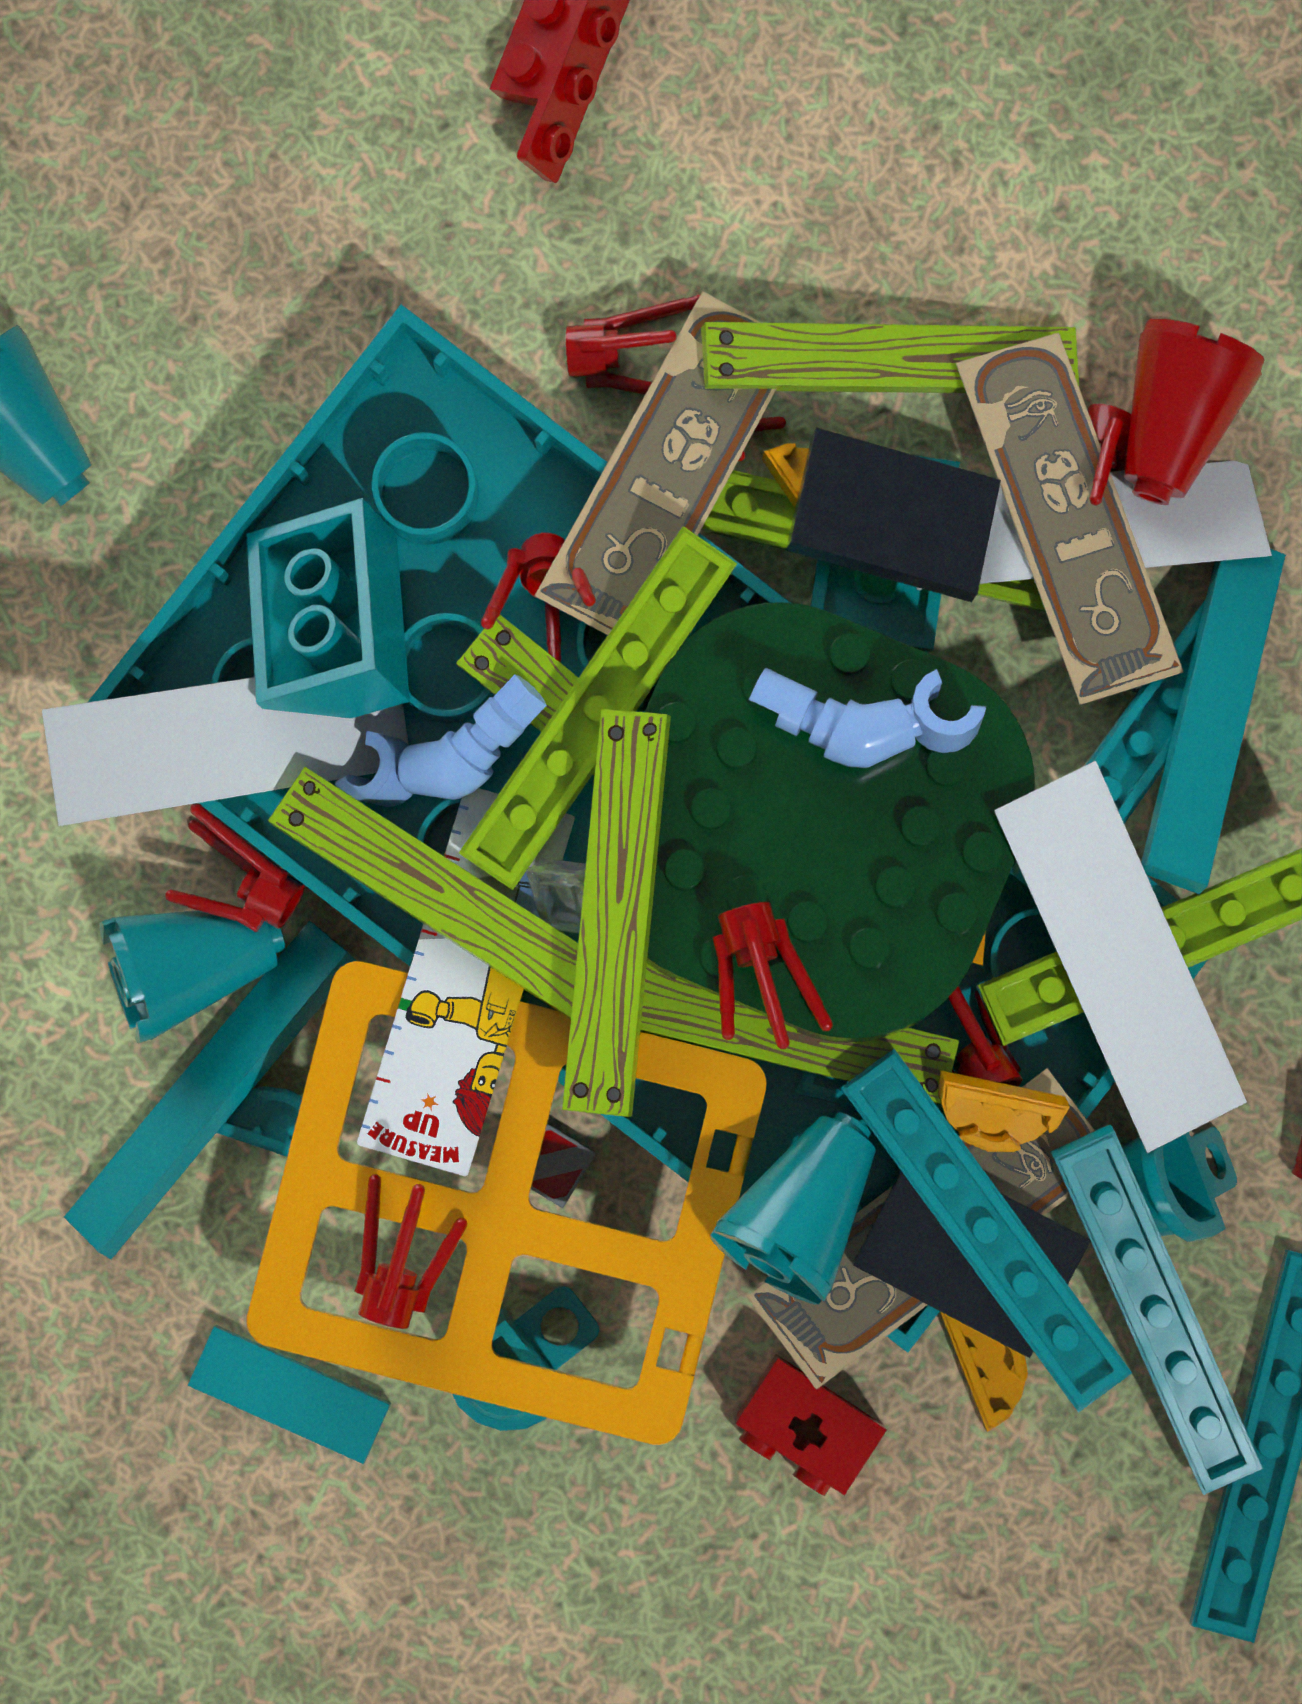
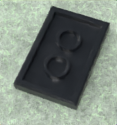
M816 427L809 445L786 551L972 603L979 590L1001 480Z
M900 1171L852 1265L1030 1358L1033 1350ZM1001 1193L1059 1274L1069 1284L1091 1240Z

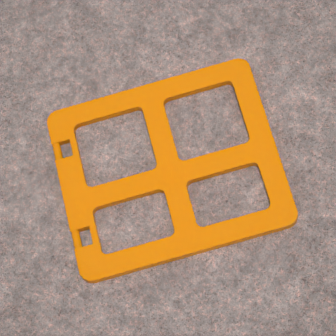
M361 961L350 962L340 967L332 979L247 1313V1328L251 1336L258 1343L275 1349L652 1445H661L673 1440L680 1432L725 1256L710 1239V1235L716 1227V1222L739 1200L766 1092L767 1083L762 1068L748 1058L640 1031L636 1078L700 1094L707 1103V1110L676 1233L668 1240H658L535 1208L530 1202L529 1195L559 1075L563 1066L567 1064L571 1019L559 1011L522 1001L519 1003L507 1046L514 1051L515 1063L485 1182L479 1191L469 1192L345 1160L340 1155L339 1144L370 1022L375 1016L380 1014L391 1017L396 1016L408 973ZM715 1129L738 1134L728 1172L706 1167ZM373 1174L381 1177L379 1218L402 1223L412 1188L416 1184H421L425 1188V1194L416 1227L448 1235L457 1218L461 1217L467 1220V1228L460 1238L467 1247V1253L448 1329L442 1338L432 1339L310 1308L302 1300V1290L323 1211L327 1207L335 1206L365 1214L368 1180ZM528 1255L650 1286L656 1290L659 1302L640 1377L634 1386L624 1388L502 1357L494 1351L492 1342L512 1262L516 1257ZM665 1328L688 1334L679 1371L656 1365Z

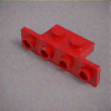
M524 0L489 89L498 97L508 101L535 106L518 149L517 159L545 181L553 183L559 181L565 163L573 152L575 138L588 105L595 96L597 82L610 49L618 38L620 24L630 0Z

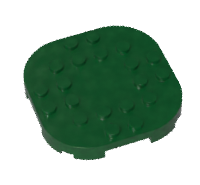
M776 602L746 606L715 618L690 636L681 645L674 657L670 659L658 680L645 710L646 713L668 714L671 716L647 964L674 980L678 978L719 996L718 957L712 939L717 935L723 934L718 916L741 906L759 902H770L774 919H785L790 941L833 1023L829 1031H823L820 1028L777 946H775L778 957L768 961L786 1025L797 1029L798 1033L812 1038L844 1043L877 1040L916 1025L941 1006L967 974L1015 862V856L994 810L1035 790L1034 766L1025 734L1007 704L993 689L972 673L831 612L803 604ZM767 668L816 691L817 696L815 700L824 704L831 698L846 706L850 700L865 705L894 699H901L904 705L912 703L916 686L923 677L937 669L942 685L938 697L929 702V707L936 716L943 720L955 721L966 716L971 705L986 706V710L978 734L969 745L958 751L941 753L929 750L915 738L914 747L871 767L859 768L848 767L825 758V749L810 743L809 738L811 734L800 730L799 734L795 736L776 727L775 724L779 714L749 700L760 675ZM736 956L733 957L735 1003L767 1016L754 967H738Z

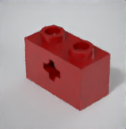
M775 1354L734 1417L735 1424L744 1429L739 1437L742 1443L768 1460L773 1458L776 1451L798 1465L792 1475L823 1496L827 1494L830 1487L845 1496L887 1431L881 1422L826 1386L822 1385L816 1390L802 1370ZM812 1413L818 1415L819 1418L816 1425L823 1434L818 1443L810 1438L805 1439L801 1445L794 1443L796 1432L790 1425L793 1418L796 1416L800 1420L806 1421Z

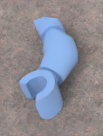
M767 668L763 670L749 700L779 714L775 724L776 727L795 736L799 734L800 730L811 734L809 738L810 743L825 749V758L848 767L859 768L871 767L914 747L915 738L929 750L941 753L958 751L969 745L978 734L986 710V706L971 705L966 716L955 721L943 720L936 716L930 709L929 702L938 697L942 685L937 669L923 677L916 686L912 703L904 705L901 699H894L865 705L850 700L846 706L831 698L824 704L815 700L817 696L816 691Z
M514 674L494 697H489L474 713L473 717L476 722L474 725L465 723L456 733L448 731L438 741L408 745L402 739L366 730L365 745L376 749L380 757V764L376 775L371 781L368 778L349 774L337 780L335 785L358 801L385 807L401 805L412 794L452 800L460 799L473 793L492 776L493 769L491 766L501 755L498 747L500 745L509 747L524 732L531 721L547 706L546 702L530 683Z

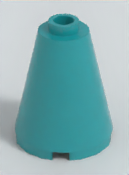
M16 325L0 336V472L42 505L53 497L61 507L90 484L83 475V472L91 467L92 464L27 334L19 325Z
M198 910L112 917L99 923L103 945L111 943L116 957L111 959L112 961L108 962V966L130 1029L136 1027L135 1040L138 1044L153 1040L277 967L276 953L285 951V942L281 928L277 929L264 921L260 929L254 932L237 921Z
M838 1112L834 1119L827 1116L818 1117L716 1222V1227L711 1233L710 1239L719 1250L746 1270L751 1263L754 1267L767 1274L768 1276L764 1282L777 1290L814 1305H819L821 1301L824 1302L828 1294L832 1292L875 1156L876 1148L868 1140L871 1131L863 1123L845 1113Z

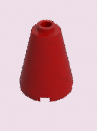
M1149 319L1143 332L1140 334L1124 478L1134 484L1132 493L1135 496L1159 505H1169L1171 497L1184 498L1261 377V370L1265 361L1264 356L1254 348L1233 337L1220 333L1218 341L1197 335L1200 328L1199 325L1171 319Z

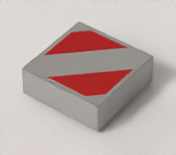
M547 1123L531 1190L559 1207L564 1208L596 1153Z

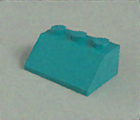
M361 498L247 533L256 704L262 709L351 719L410 702L397 534L373 508Z

